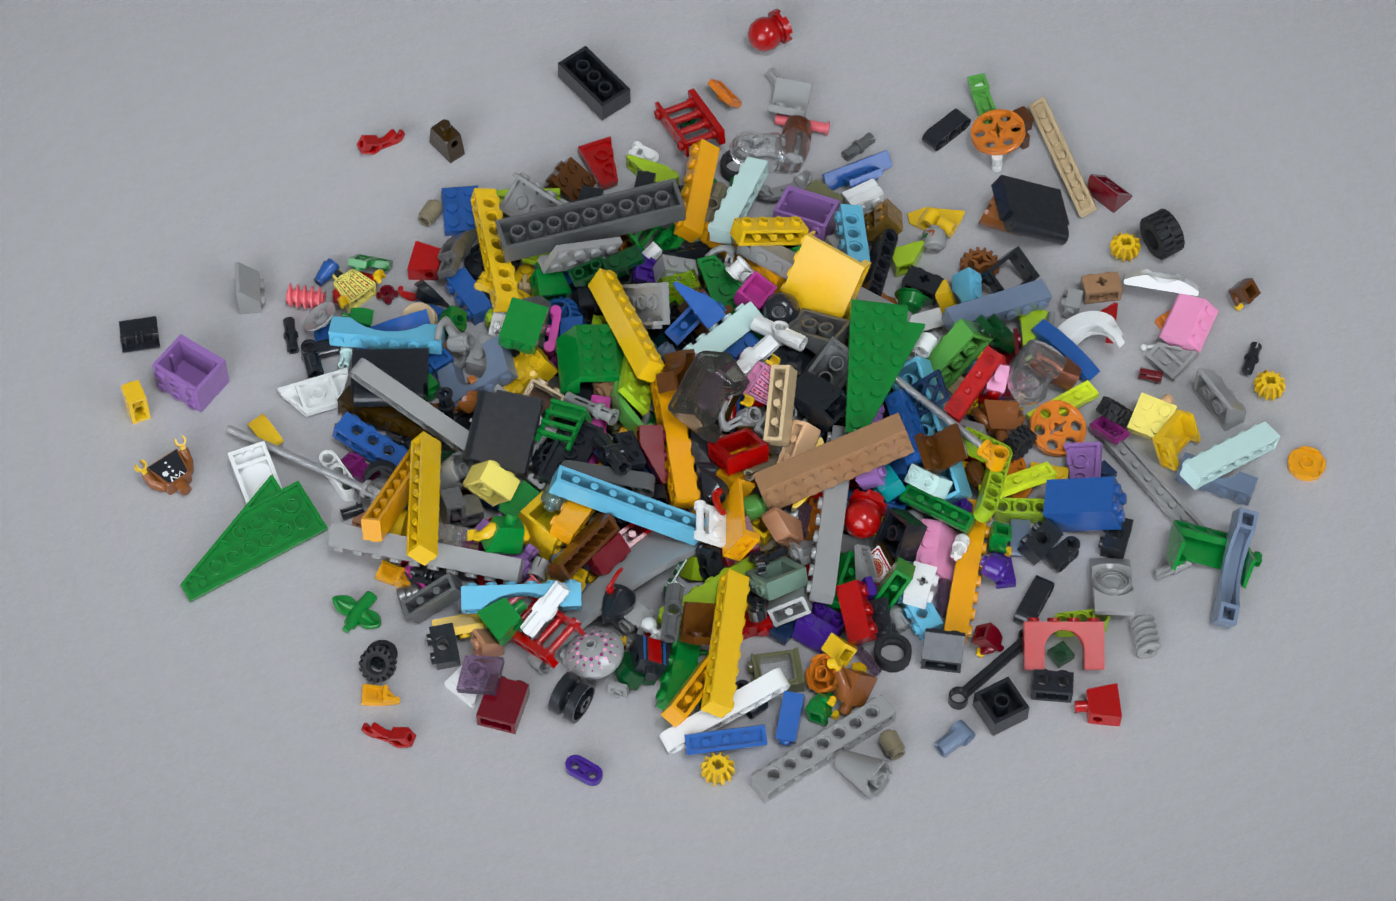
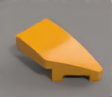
M385 560L382 561L374 578L399 588L403 587L406 589L411 585L405 575L404 567L396 566Z
M362 684L361 705L388 706L400 703V698L396 697L386 684L384 686Z

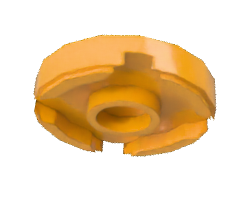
M1301 446L1299 449L1291 451L1288 456L1287 467L1295 478L1310 482L1317 480L1323 475L1326 468V460L1318 449L1310 446Z

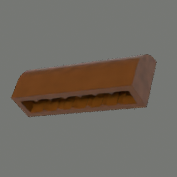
M599 514L547 566L550 578L569 580L620 530L611 514Z

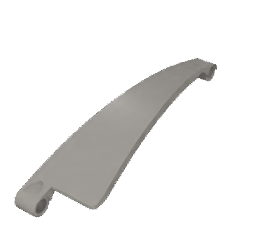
M652 531L630 548L631 552L624 561L615 565L609 574L600 575L582 594V610H567L565 615L569 618L575 617L582 624L580 627L583 630L602 614V602L606 587L619 568L622 567L623 571L615 583L624 585L633 591L648 580L678 564L679 561L696 555V548L702 541H698L693 546ZM561 623L543 643V648L549 647L567 626ZM573 631L571 635L564 641V643L556 650L555 654L561 647L570 642L578 633ZM532 654L528 655V662L540 673L545 674L552 669V667Z

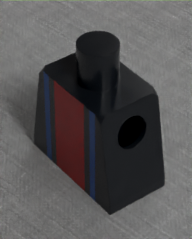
M636 634L629 646L634 670L645 674L647 681H655L661 677L669 663L672 643Z

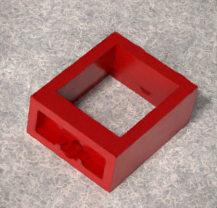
M748 427L707 442L709 459L715 462L728 476L769 461L768 444ZM746 446L749 447L748 449L742 450L732 455L730 454V452H733L735 450L744 448Z

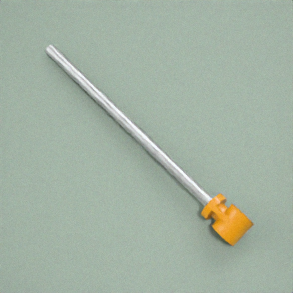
M897 377L895 384L949 426L954 423L958 424L961 435L978 448L976 454L986 459V466L989 470L1000 472L1004 469L1010 454L1006 447L993 445V442L989 439L982 442L902 378Z

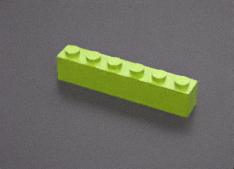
M749 557L730 568L725 567L720 571L719 575L709 577L704 584L693 587L688 594L683 596L682 606L684 607L685 601L716 604L719 578L728 569L746 576V571L758 566H755V563H751ZM664 606L660 608L659 615L656 620L661 627ZM682 611V613H681L679 633H680V631H681V623H682L683 611Z

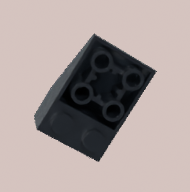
M806 370L796 380L794 405L824 434L846 413V393L841 388Z

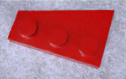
M611 136L578 146L580 156L600 189L618 185Z

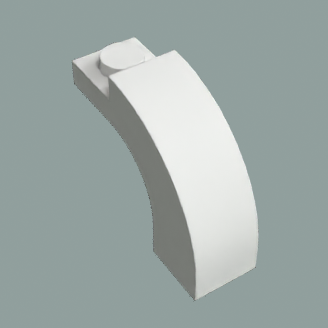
M1087 311L1076 314L1057 327L1076 345L1085 338L1097 334L1108 337L1119 348L1125 343L1122 338L1123 333L1115 319L1109 314L1100 311Z

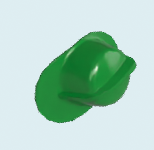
M900 288L895 291L898 304L908 305V311L912 315L919 313L922 307L933 303L931 298L912 288Z

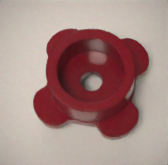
M384 285L376 293L377 299H382L385 304H391L392 300L398 297V291L394 290L391 285Z

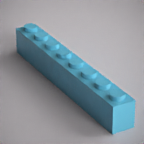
M559 465L552 477L548 493L600 512L611 514L619 519L693 546L698 542V540L694 539L696 515L562 465Z

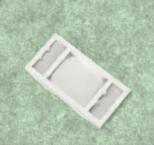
M1143 269L1125 273L1124 284L1194 296H1198L1199 285L1180 274L1170 275Z
M265 441L228 453L245 504L250 501L272 474L281 489H283Z

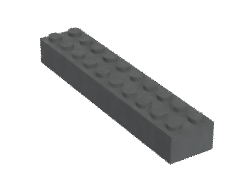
M673 178L495 220V226L505 263L552 252L556 245L612 238L686 220L685 205L676 179Z

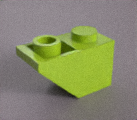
M923 240L914 241L900 247L896 246L890 265L895 277L906 275L911 265L917 266L924 251Z

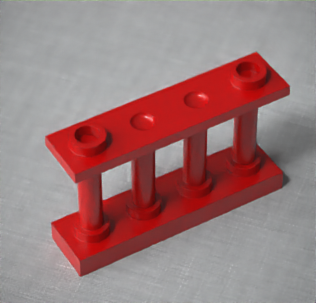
M694 88L688 90L686 101L663 109L658 101L655 102L656 110H654L656 120H660L676 142L678 150L683 152L686 158L690 157L689 147L701 139H715L718 145L726 143L724 128ZM686 108L694 110L673 119L668 116ZM694 118L701 120V122L682 129L676 127V125ZM703 128L709 131L688 140L684 138V135Z
M987 346L943 410L960 423L1003 362L1002 358L1004 356Z
M528 597L531 604L520 615L523 622L533 611L532 608L539 598ZM557 611L553 617L555 619L537 639L532 641L531 636L523 631L520 633L519 630L510 639L511 642L553 669L559 664L554 657L556 655L555 652L571 633L575 631L582 636L585 634L580 627L582 624L575 617L569 618L560 611ZM561 623L567 626L549 647L543 648V643Z

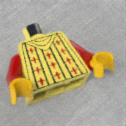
M351 269L344 274L341 270H336L332 275V278L335 280L333 283L334 290L332 291L334 305L339 306L341 309L345 307L349 313L351 308H358L376 295V282L380 284L382 282L381 279L386 278L383 270H376L373 274L358 272L355 269Z

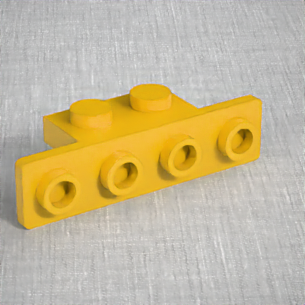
M477 613L460 614L431 621L432 626L453 622L455 636L459 635V639L471 637L472 630L487 629Z

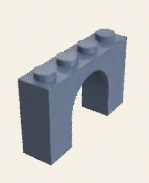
M499 335L483 343L487 367L483 376L477 382L466 385L463 370L454 363H450L437 371L440 386L452 389V400L455 407L458 406L457 402L462 400L467 391L475 390L495 393L493 389L497 384L504 387L518 378L511 350L498 344Z

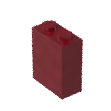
M490 675L476 714L477 725L516 735L530 695L529 684L522 680L507 679L502 675Z

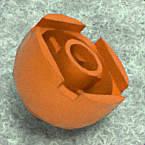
M824 653L817 654L810 660L812 663L805 671L808 687L817 693H834L838 685L834 674L836 670L828 668L827 660L831 657Z

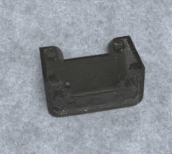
M701 351L690 364L669 402L668 410L675 418L705 441L717 443L722 433L721 428L714 424L729 395L737 396L742 394L750 381L730 353Z

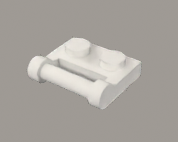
M703 500L695 501L696 530L694 531V539L722 548L726 545V515H721L714 506L706 504ZM704 513H705V531H704Z

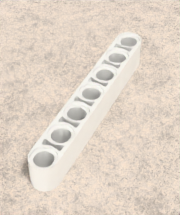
M776 668L736 690L733 698L734 708L723 718L701 710L686 718L676 728L672 726L665 730L659 737L667 752L674 754L686 747L684 734L717 730L789 689L790 684L782 670Z

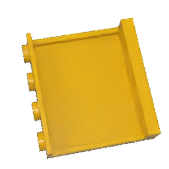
M813 230L802 237L800 241L802 246L794 255L793 260L795 262L787 272L788 279L781 286L780 292L793 295L799 303L800 310L805 308L847 319L850 313L851 299H856L871 262L866 259L859 262L815 237L816 231Z

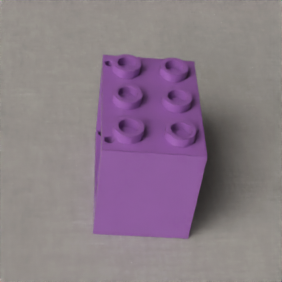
M788 185L773 210V217H800L808 227V233L813 230L816 231L814 236L825 242L826 237L832 235L836 229L837 222L834 221V215L839 209L840 200Z
M182 334L152 364L157 388L162 392L166 391L175 400H181L190 409L197 410L200 413L230 382L226 360Z

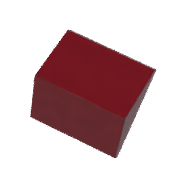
M1091 174L1089 176L1087 187L1092 197L1111 212L1115 213L1132 198L1130 193L1106 175Z

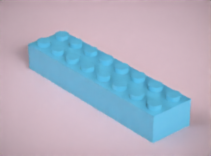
M916 356L905 363L898 376L909 385H912L934 371L930 360ZM932 378L929 384L936 386V378ZM895 383L892 386L893 392L898 389L903 390ZM922 384L915 389L921 393L924 385ZM928 387L925 397L931 400L935 389ZM940 391L938 392L935 402H938L942 399ZM913 398L915 405H917L918 401L915 398ZM944 403L938 406L941 410L945 407ZM921 404L919 411L926 409V407ZM931 411L920 417L924 432L929 436L949 426ZM962 461L938 474L953 482L945 501L953 504L960 499L972 497Z

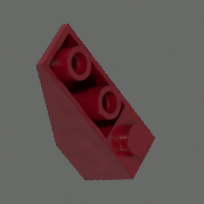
M639 425L636 428V438L646 459V465L651 474L655 476L656 483L664 485L668 480V470L665 469L667 451L664 450L666 431L663 430V425Z

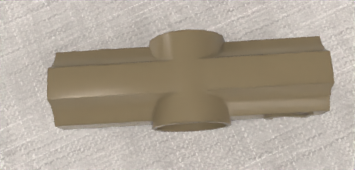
M717 181L712 184L705 222H712L714 220L715 212L720 209L721 201L727 194L728 187L722 182Z

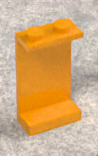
M738 478L729 488V495L721 504L722 508L727 512L726 545L722 547L723 557L741 561L760 541L759 533L746 530L743 498L755 488V483Z

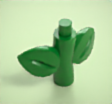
M366 591L358 601L348 595H336L332 598L336 610L341 615L347 616L344 620L345 625L342 628L345 633H349L351 629H356L358 624L364 629H375L381 626L380 615L369 609L377 600L374 593Z

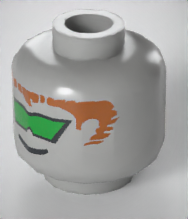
M930 225L929 228L922 232V240L924 241L926 252L937 254L946 246V233L938 225Z

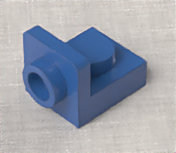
M444 346L442 355L429 354V372L437 379V371L454 362V358Z

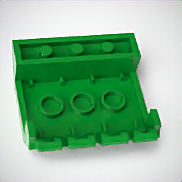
M609 324L574 325L556 338L561 394L567 392L580 393V382L619 381L624 352Z

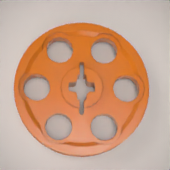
M1006 109L991 110L980 115L971 127L973 145L980 152L988 155H1004L1014 151L1022 144L1026 135L1023 119L1017 113ZM1004 117L1011 118L1009 121H1002ZM992 120V123L984 124V121ZM997 126L999 127L1000 131L999 138L997 136ZM1016 127L1021 128L1017 132L1011 131L1013 128ZM984 133V136L977 137L976 134ZM1007 140L1013 141V143L1010 145L1004 144V142ZM988 143L995 144L993 147H986Z
M1052 400L1043 403L1034 411L1029 421V428L1034 433L1035 427L1040 426L1043 428L1044 434H1036L1037 440H1035L1034 445L1049 456H1067L1064 448L1065 440L1072 439L1074 443L1084 442L1086 436V423L1082 414L1076 407L1065 401ZM1059 408H1065L1068 411V415L1061 416ZM1041 410H1047L1050 417L1047 419L1043 418L1040 414ZM1072 422H1076L1080 425L1079 431H1075L1071 428ZM1063 423H1065V424L1061 427L1060 431L1058 430V431H1055V432L1052 433V431L1054 430L1055 426L1058 427V426H1061ZM1047 442H1055L1056 449H1049Z

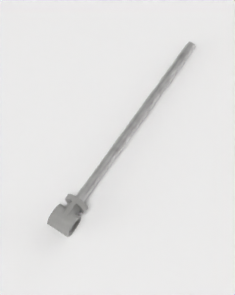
M228 425L226 428V432L253 444L265 441L269 451L360 490L362 498L368 499L371 497L370 504H372L385 483H374L371 480L361 483L234 426Z

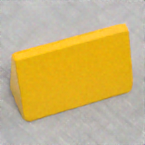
M944 279L935 294L942 313H944L945 308L957 305L949 283Z

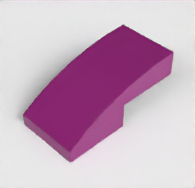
M349 452L341 459V462L353 478L364 483V471L369 464L365 462L362 456ZM380 471L373 473L370 480L374 481L381 474Z

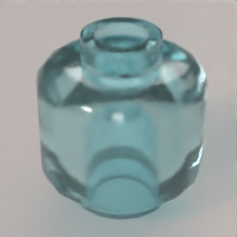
M547 484L540 498L544 504L543 508L553 513L555 510L560 511V508L565 501L567 502V499L548 493L550 484Z

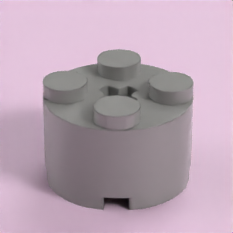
M636 597L634 609L626 616L612 621L610 624L614 623L616 627L614 631L619 636H622V638L626 636L627 643H631L636 634L643 636L647 634L641 627L642 620L646 617L654 618L655 613Z

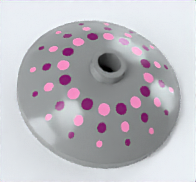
M594 627L586 629L583 636L577 634L570 641L565 652V661L569 670L577 674L581 679L595 680L611 674L620 665L624 656V645L620 636L608 628Z

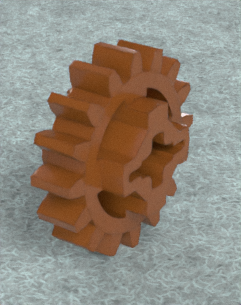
M976 247V251L970 248L969 254L964 252L963 257H961L959 269L962 271L970 267L981 274L997 261L998 256H992V250L986 252L985 247L983 250ZM1000 266L992 272L995 277L996 274H999Z

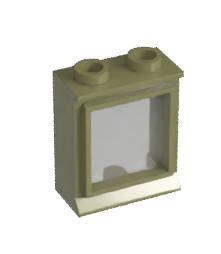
M798 647L792 650L755 655L751 653V661L747 662L748 672L753 674L751 682L776 668H780L790 684L789 689L786 691L804 692L805 679Z

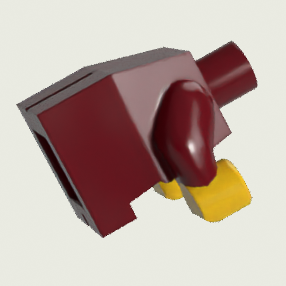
M990 622L976 626L975 635H973L971 643L980 647L976 651V655L979 658L984 657L986 654H992L995 651L1002 652L1004 650V646L1001 644L1003 636L995 625Z

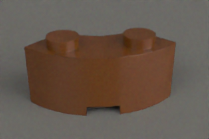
M694 349L665 354V366L660 373L656 374L659 394L683 388L688 384L690 373L694 372L695 368Z

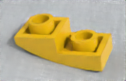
M264 414L248 423L249 428L257 437L277 446L284 442L283 438Z

